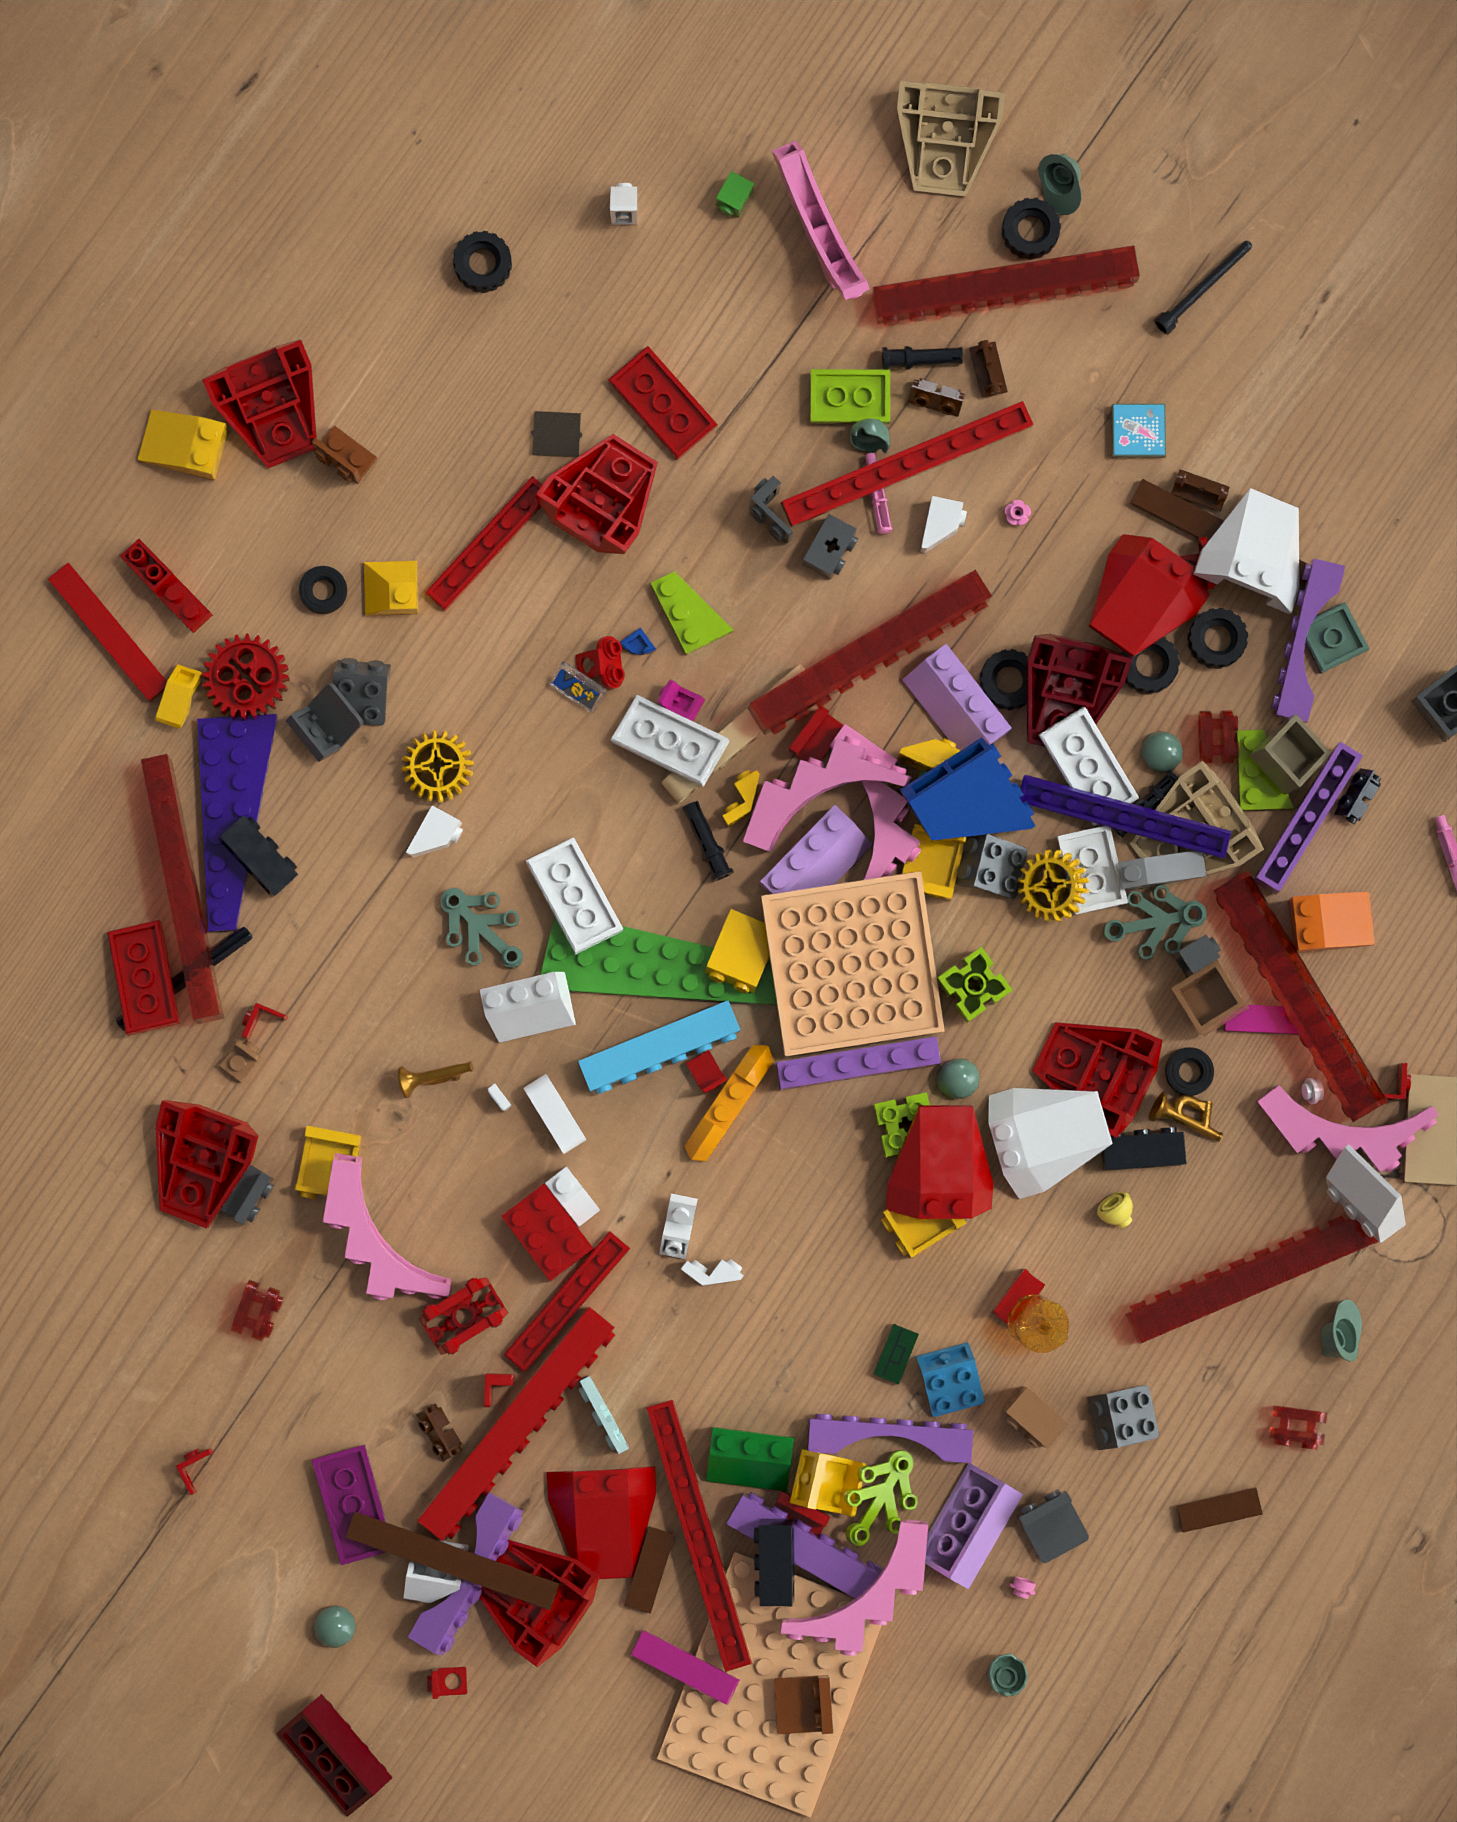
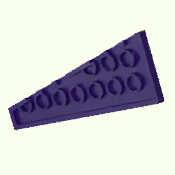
M277 714L257 715L255 720L250 715L247 716L245 721H243L242 716H236L235 719H232V717L197 719L208 932L237 930L248 872L217 838L243 815L246 818L251 816L258 823L266 773L268 772L276 722L278 721Z

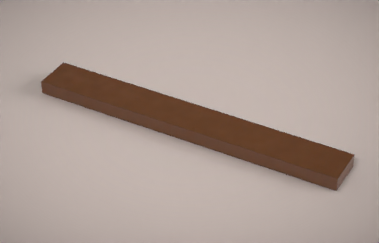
M1142 479L1130 502L1131 505L1197 539L1207 537L1210 540L1224 522V520ZM1299 560V590H1304L1306 580H1303L1302 576L1307 563Z
M354 1511L345 1537L548 1610L552 1608L560 1585L557 1582Z

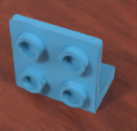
M968 1342L916 1356L933 1417L984 1404L985 1401L975 1358Z

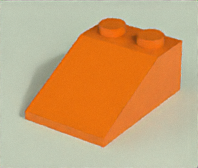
M1369 892L1296 896L1288 900L1294 953L1375 945Z

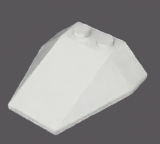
M1250 488L1201 550L1193 575L1215 584H1219L1223 579H1226L1267 596L1266 605L1291 614L1299 592V508Z
M1012 1088L989 1095L988 1123L1003 1175L1019 1199L1046 1192L1113 1144L1097 1091Z

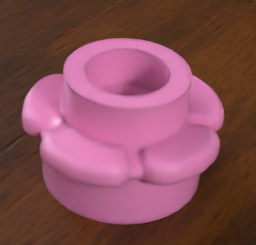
M1014 500L1005 507L1004 513L1009 524L1022 526L1028 522L1031 510L1022 500ZM1015 511H1020V514L1016 515Z
M1016 1576L1013 1584L1010 1583V1587L1014 1589L1013 1594L1028 1599L1029 1595L1036 1594L1034 1591L1036 1583L1031 1580Z

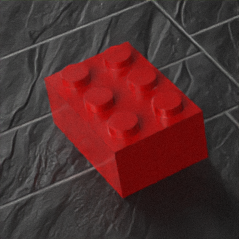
M545 1183L501 1216L549 1281H553L594 1249Z

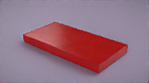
M649 346L608 379L611 386L677 460L718 426Z
M155 920L107 932L126 1035L131 1036L180 1024L161 921Z

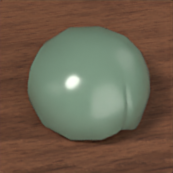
M864 419L855 423L850 430L849 438L851 444L858 450L875 453L877 450L882 449L884 454L887 453L890 447V434L888 427L880 420Z
M1156 731L1150 733L1142 741L1140 754L1149 768L1164 773L1168 770H1174L1181 763L1183 748L1180 741L1173 734Z
M963 1058L946 1061L937 1071L936 1077L939 1091L950 1099H963L971 1096L979 1087L980 1081L977 1066Z
M336 1605L319 1612L315 1617L312 1628L315 1639L322 1646L338 1648L344 1646L353 1638L356 1624L354 1616L348 1609Z
M1010 1653L997 1656L990 1662L986 1672L990 1688L1004 1697L1018 1695L1025 1688L1028 1679L1025 1663Z

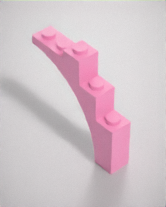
M795 140L772 150L790 204L799 215L809 244L816 251L825 279L833 289L836 288L845 300L861 296L863 292L870 290L867 280L852 259L830 216L803 148Z
M844 724L830 744V748L833 750L836 739L844 740L845 736L861 741L859 746L866 748L862 759H866L867 755L882 760L881 766L889 769L892 764L896 766L899 764L897 759L846 724ZM862 781L861 783L868 794L872 807L875 828L873 856L864 880L891 876L897 867L894 864L895 860L904 865L908 860L913 863L921 851L918 848L920 841L895 824L897 821L902 822L910 811L907 807L909 804L903 796L888 787L885 782Z
M845 736L844 740L836 739L826 768L823 767L825 762L809 757L808 761L800 760L790 789H788L789 783L776 778L773 779V782L764 781L743 842L767 851H773L781 832L792 817L809 801L824 792L845 784L862 781H881L907 786L910 784L912 777L905 775L907 769L893 764L890 769L881 766L882 760L867 755L866 759H862L866 748L859 746L861 741Z
M1277 1085L1257 1100V1103L1296 1153L1301 1150L1304 1154L1317 1145L1314 1140L1319 1138L1334 1159L1337 1160L1344 1147L1349 1144L1355 1151L1360 1147L1379 1172L1385 1170L1387 1173L1400 1164L1398 1159L1402 1155L1396 1147L1398 1145L1402 1148L1407 1146L1415 1139L1414 1133L1420 1129L1425 1132L1437 1123L1434 1118L1439 1115L1433 1106H1429L1416 1115L1393 1124L1376 1127H1350L1329 1122L1310 1113L1296 1103L1280 1085Z
M335 1153L323 1222L329 1223L328 1226L337 1229H343L345 1226L350 1227L345 1258L350 1259V1262L355 1264L371 1262L366 1294H371L373 1298L378 1300H387L388 1297L393 1298L395 1288H399L401 1292L406 1294L422 1292L436 1299H441L443 1296L449 1297L452 1279L431 1274L412 1265L396 1253L378 1232L370 1218L363 1197L361 1183L362 1157Z
M901 1519L897 1541L888 1563L878 1578L861 1595L845 1606L826 1614L808 1618H783L781 1634H787L786 1638L801 1640L803 1636H813L814 1641L830 1642V1638H835V1650H840V1654L855 1656L857 1652H862L865 1619H870L871 1624L887 1625V1621H893L895 1589H901L900 1593L916 1595L917 1591H923L928 1521Z

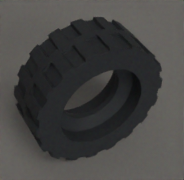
M1024 198V200H1018L1013 206H1010L1004 216L1001 228L1002 239H1004V244L1010 249V252L1018 255L1019 258H1028V260H1033L1037 257L1039 259L1044 254L1051 252L1058 241L1061 229L1060 217L1056 214L1055 208L1050 206L1047 201L1039 200V198ZM1034 216L1042 221L1044 233L1038 240L1027 241L1020 236L1018 225L1023 218Z
M475 231L473 234H467L462 241L458 242L457 248L453 253V265L457 278L466 288H470L474 292L482 291V293H488L487 291L497 290V287L505 284V280L510 276V270H512L510 249L505 244V241L495 233ZM486 249L495 256L496 264L491 272L478 274L471 269L469 264L470 257L477 250Z
M1212 608L1201 613L1192 623L1187 636L1189 641L1188 648L1191 650L1193 658H1196L1201 665L1204 664L1208 668L1222 669V667L1232 665L1244 653L1248 644V632L1246 631L1245 622L1243 623L1241 617L1234 614V611L1225 610L1224 608ZM1212 626H1223L1230 633L1231 642L1223 651L1211 650L1205 643V633Z
M1163 637L1134 657L1123 651L1121 654L1132 658L1125 680L1129 685L1128 687L1137 690L1141 694L1142 692L1152 694L1155 692L1159 693L1170 686L1178 674L1180 665L1178 651L1173 647L1174 644L1166 640V637ZM1153 651L1161 657L1163 665L1157 675L1147 677L1138 671L1136 661L1141 653Z
M1005 649L999 653L996 652L988 658L982 668L979 679L980 688L999 709H1019L1027 704L1028 656L1022 651ZM1014 667L1020 671L1023 682L1017 691L1008 693L998 687L996 677L1001 669Z

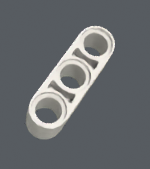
M547 1074L523 1087L563 1154L587 1140Z

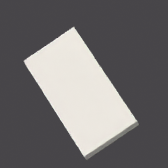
M636 695L611 738L612 743L704 787L730 742L728 738L639 695Z
M1085 707L1080 708L1038 735L1069 787L1127 803H1132L1139 798Z
M574 837L526 860L532 876L575 955L623 932L621 923Z

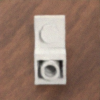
M671 1194L659 1254L686 1259L698 1199Z
M730 1258L727 1262L722 1259L710 1276L705 1274L708 1269L696 1260L692 1264L687 1261L681 1268L682 1271L702 1286L738 1281L744 1276L740 1273L742 1267Z

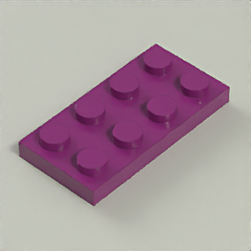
M366 1445L312 1459L340 1564L345 1565L386 1553L385 1551L345 1538L354 1511L387 1522Z

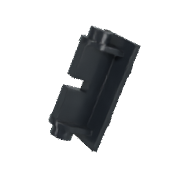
M1360 768L1353 775L1351 785L1346 794L1338 801V808L1334 814L1347 817L1346 820L1355 825L1357 821L1361 820L1369 806L1362 801V798L1365 797L1372 801L1381 785V777L1374 774V770Z

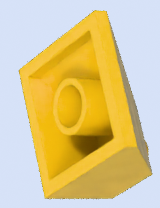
M417 561L364 562L365 616L419 614Z
M942 738L941 741L934 739L901 748L897 760L919 771L922 769L930 771L960 750L956 749L957 744L948 739Z

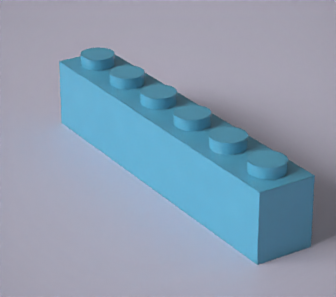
M725 1001L578 1062L590 1092L596 1091L597 1095L611 1090V1084L621 1081L622 1085L636 1080V1074L646 1070L647 1074H651L663 1069L661 1064L670 1060L672 1064L687 1059V1053L695 1050L697 1054L712 1049L711 1044L721 1040L722 1044L733 1041L737 1039L736 1034L740 1032V1028L729 1001Z

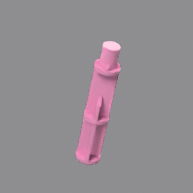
M875 453L865 455L867 465L877 462ZM884 489L871 494V503L874 508L878 528L877 533L888 534L893 530V527H891L887 499L885 498Z
M1445 815L1434 818L1437 825L1436 833L1457 891V843L1452 827L1447 824Z

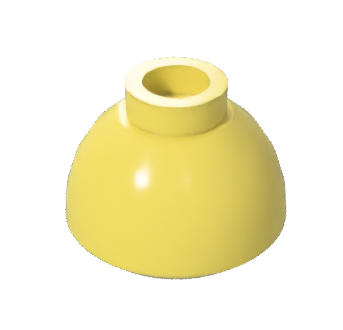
M1117 1192L1105 1198L1097 1209L1099 1218L1105 1223L1117 1225L1118 1228L1128 1226L1132 1222L1131 1213L1133 1209L1130 1195L1126 1192Z

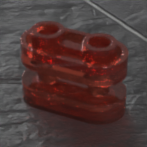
M1221 710L1219 718L1212 719L1211 711H1199L1198 737L1200 762L1212 764L1213 756H1221L1222 764L1234 763V759L1239 758V742H1234V731H1238V716L1233 715L1232 710ZM1213 729H1219L1220 745H1213Z
M249 1280L235 1315L231 1331L242 1335L245 1327L252 1329L251 1338L262 1342L264 1337L270 1338L274 1323L270 1322L274 1311L279 1312L284 1297L279 1296L280 1290L269 1287L267 1294L259 1292L260 1283ZM254 1302L262 1304L257 1320L249 1317Z
M1274 1405L1272 1416L1280 1417L1279 1428L1271 1427L1270 1438L1275 1439L1274 1444L1291 1446V1441L1301 1442V1448L1318 1450V1445H1324L1325 1434L1317 1433L1318 1423H1326L1328 1413ZM1291 1419L1307 1421L1306 1431L1291 1430Z

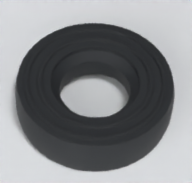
M317 566L303 575L299 584V595L303 604L310 611L317 614H329L338 610L345 602L347 584L342 574L336 569L329 566ZM320 580H327L333 585V594L326 600L317 599L313 594V587Z
M1193 1047L1182 1048L1173 1053L1168 1059L1165 1067V1076L1169 1086L1175 1092L1181 1095L1194 1096L1204 1092L1211 1085L1214 1078V1066L1210 1057L1202 1050ZM1186 1061H1192L1199 1066L1200 1075L1194 1082H1186L1180 1077V1066Z

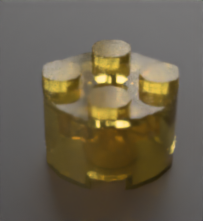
M1039 1294L1020 1298L1012 1313L1008 1315V1328L1011 1336L1020 1345L1037 1353H1048L1064 1345L1068 1339L1069 1319L1063 1307Z

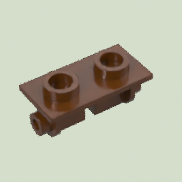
M988 340L978 342L977 346L969 347L981 397L986 398L1007 393L996 342L989 343Z
M922 378L920 380L914 379L908 399L909 403L940 411L946 415L959 416L965 396L964 393H960V389L943 385L941 393L936 392L937 383L923 380Z
M1179 469L1171 493L1221 512L1230 487Z
M436 1403L416 1415L419 1419V1428L424 1434L429 1436L433 1452L437 1457H441L443 1462L463 1451L460 1446L462 1442L453 1428L444 1433L442 1428L450 1424L442 1408H438Z

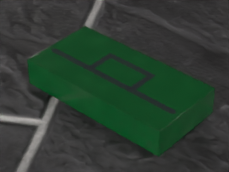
M893 1324L873 1374L899 1384L919 1334Z

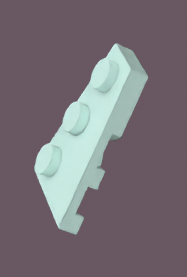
M590 1376L581 1380L582 1387L578 1388L585 1403L588 1401L592 1403L595 1411L591 1412L597 1425L599 1427L603 1425L608 1433L604 1437L612 1451L616 1449L618 1454L629 1449V1446Z

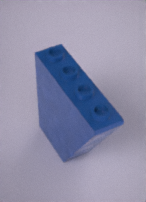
M981 737L900 789L931 840L1018 831L1035 827L1031 819L1034 812L1026 801L1022 803L1020 797L1023 796V793L1016 782L1011 784L1008 778L1012 777V774L1004 762L1002 764L999 763L998 758L1001 755L993 743L988 745Z

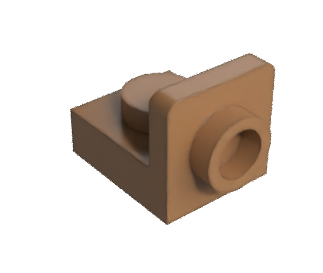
M247 1039L244 1043L237 1040L234 1048L220 1064L221 1068L241 1083L261 1059V1056L257 1054L259 1048Z

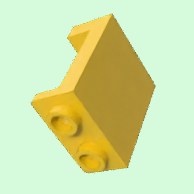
M914 824L912 836L920 841L918 848L921 851L913 863L909 860L903 867L902 874L921 871L924 895L951 901L957 870L967 837L931 840L921 824Z
M730 909L705 969V973L709 975L708 977L717 983L725 981L734 985L733 988L741 993H755L769 959L764 922Z
M306 1126V1140L298 1181L295 1184L294 1190L301 1191V1197L316 1199L317 1194L327 1196L335 1153L358 1157L362 1136Z
M888 1209L882 1212L884 1218L881 1219L888 1233L894 1231L899 1239L895 1244L903 1256L908 1254L910 1258L966 1224L964 1219H916L888 1211Z
M802 1449L790 1503L854 1517L857 1506L853 1507L846 1504L844 1494L849 1489L858 1490L862 1488L863 1481L858 1478V1470L866 1465V1463ZM853 1493L850 1497L851 1502H854L856 1500L855 1493Z

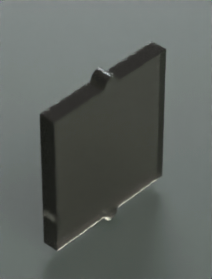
M535 411L534 430L531 431L533 436L532 454L538 456L579 457L580 438L583 437L580 432L581 413Z

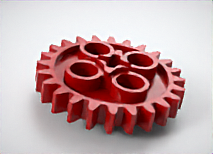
M246 633L244 640L241 641L236 634L235 642L233 643L225 638L226 646L224 648L218 644L215 645L218 651L217 655L214 653L208 654L212 663L204 662L205 668L209 670V672L202 673V677L209 680L203 683L204 689L210 690L206 694L207 698H215L212 703L215 708L222 705L221 713L223 715L231 710L232 719H235L237 714L241 713L242 719L245 721L248 713H251L255 720L257 719L258 711H261L266 716V707L269 706L274 710L276 709L273 702L275 699L283 701V697L279 692L288 691L287 686L282 684V682L290 681L288 675L282 674L289 670L287 664H281L285 661L284 655L276 656L279 652L278 647L275 646L269 649L271 642L268 639L261 644L259 635L255 637L254 641H251L249 634ZM252 654L254 657L251 662L247 664L240 662L243 655ZM230 660L235 661L247 676L250 675L253 683L263 691L261 694H258L245 678H241L239 671L229 663ZM224 672L234 673L231 680L226 682L220 680ZM265 672L271 674L269 681L264 683L258 681L260 674ZM244 690L252 692L249 699H238L240 692Z

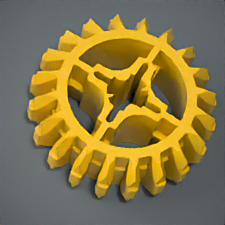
M433 730V739H428L427 734L422 733L424 742L420 744L418 739L414 738L412 741L417 748L414 750L412 747L407 746L406 751L411 754V757H402V761L409 763V766L401 767V771L403 773H410V775L404 777L405 783L414 781L409 789L413 792L420 788L417 794L419 798L424 797L427 792L428 802H432L434 795H437L439 803H442L444 800L443 794L446 793L449 800H453L454 797L451 791L455 789L461 795L463 791L459 784L461 783L466 787L470 784L464 779V776H473V772L467 770L466 767L474 766V762L472 760H465V758L472 755L471 751L461 752L465 748L466 743L462 741L455 745L458 739L455 734L450 740H447V731H443L441 738H438L437 731ZM440 746L454 751L459 760L444 759L441 756ZM432 747L430 759L421 762V764H416L421 753ZM436 754L441 765L445 763V767L440 768L439 779L434 768L430 770L431 766L435 765ZM454 769H459L456 778L448 785L443 786L445 774L454 771ZM423 772V774L433 775L435 787H430L421 782L416 773Z
M1045 850L1044 855L1036 853V861L1033 859L1027 860L1030 869H1021V872L1026 875L1025 878H1018L1019 883H1024V888H1019L1018 893H1025L1026 895L1020 902L1022 904L1030 902L1027 911H1035V918L1037 919L1043 916L1047 922H1051L1053 918L1056 922H1061L1063 916L1066 919H1070L1072 917L1071 910L1076 913L1080 911L1077 902L1081 904L1086 903L1085 898L1081 897L1082 893L1088 894L1090 892L1089 889L1083 888V883H1088L1090 881L1089 878L1081 877L1086 872V869H1077L1080 865V860H1072V854L1066 853L1063 855L1062 850H1056L1054 854L1052 850ZM1056 864L1062 866L1068 872L1070 879H1063L1060 876L1059 870H1056ZM1046 867L1042 881L1036 884L1039 873ZM1053 882L1064 883L1063 885H1058L1057 888H1044L1045 886H1050V883ZM1071 888L1068 899L1061 905L1064 891ZM1037 892L1045 893L1048 902H1051V907L1041 902Z

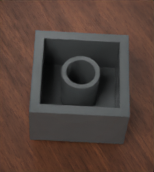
M1457 665L1411 701L1444 743L1457 733Z

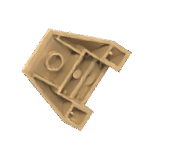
M900 81L897 111L914 191L967 196L1002 121L1005 101L1004 92L930 82Z
M1203 761L1181 775L1156 808V811L1232 831L1225 859L1203 853L1207 875L1240 866L1264 850L1249 818L1224 782ZM1136 835L1130 843L1140 858L1194 851L1140 835ZM1180 882L1163 884V886H1169Z

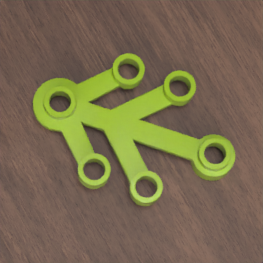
M897 1450L888 1457L887 1462L874 1466L864 1465L859 1468L858 1478L866 1483L873 1482L876 1476L887 1474L883 1483L858 1490L849 1489L845 1492V1503L853 1507L859 1506L862 1500L873 1498L859 1523H852L847 1527L846 1539L850 1543L857 1546L867 1543L870 1537L869 1528L883 1504L887 1518L885 1527L889 1532L898 1534L901 1519L898 1518L893 1487L897 1480L901 1493L899 1498L900 1506L906 1510L916 1508L918 1500L911 1493L908 1477L913 1469V1458L908 1452ZM904 1460L903 1467L899 1469V1462ZM869 1469L870 1476L865 1479L864 1473ZM853 1493H855L856 1500L854 1502H851L850 1497ZM908 1497H910L911 1503L910 1505L906 1506L905 1501ZM894 1521H897L898 1525L896 1529L893 1530L892 1523ZM862 1530V1538L858 1540L857 1534Z

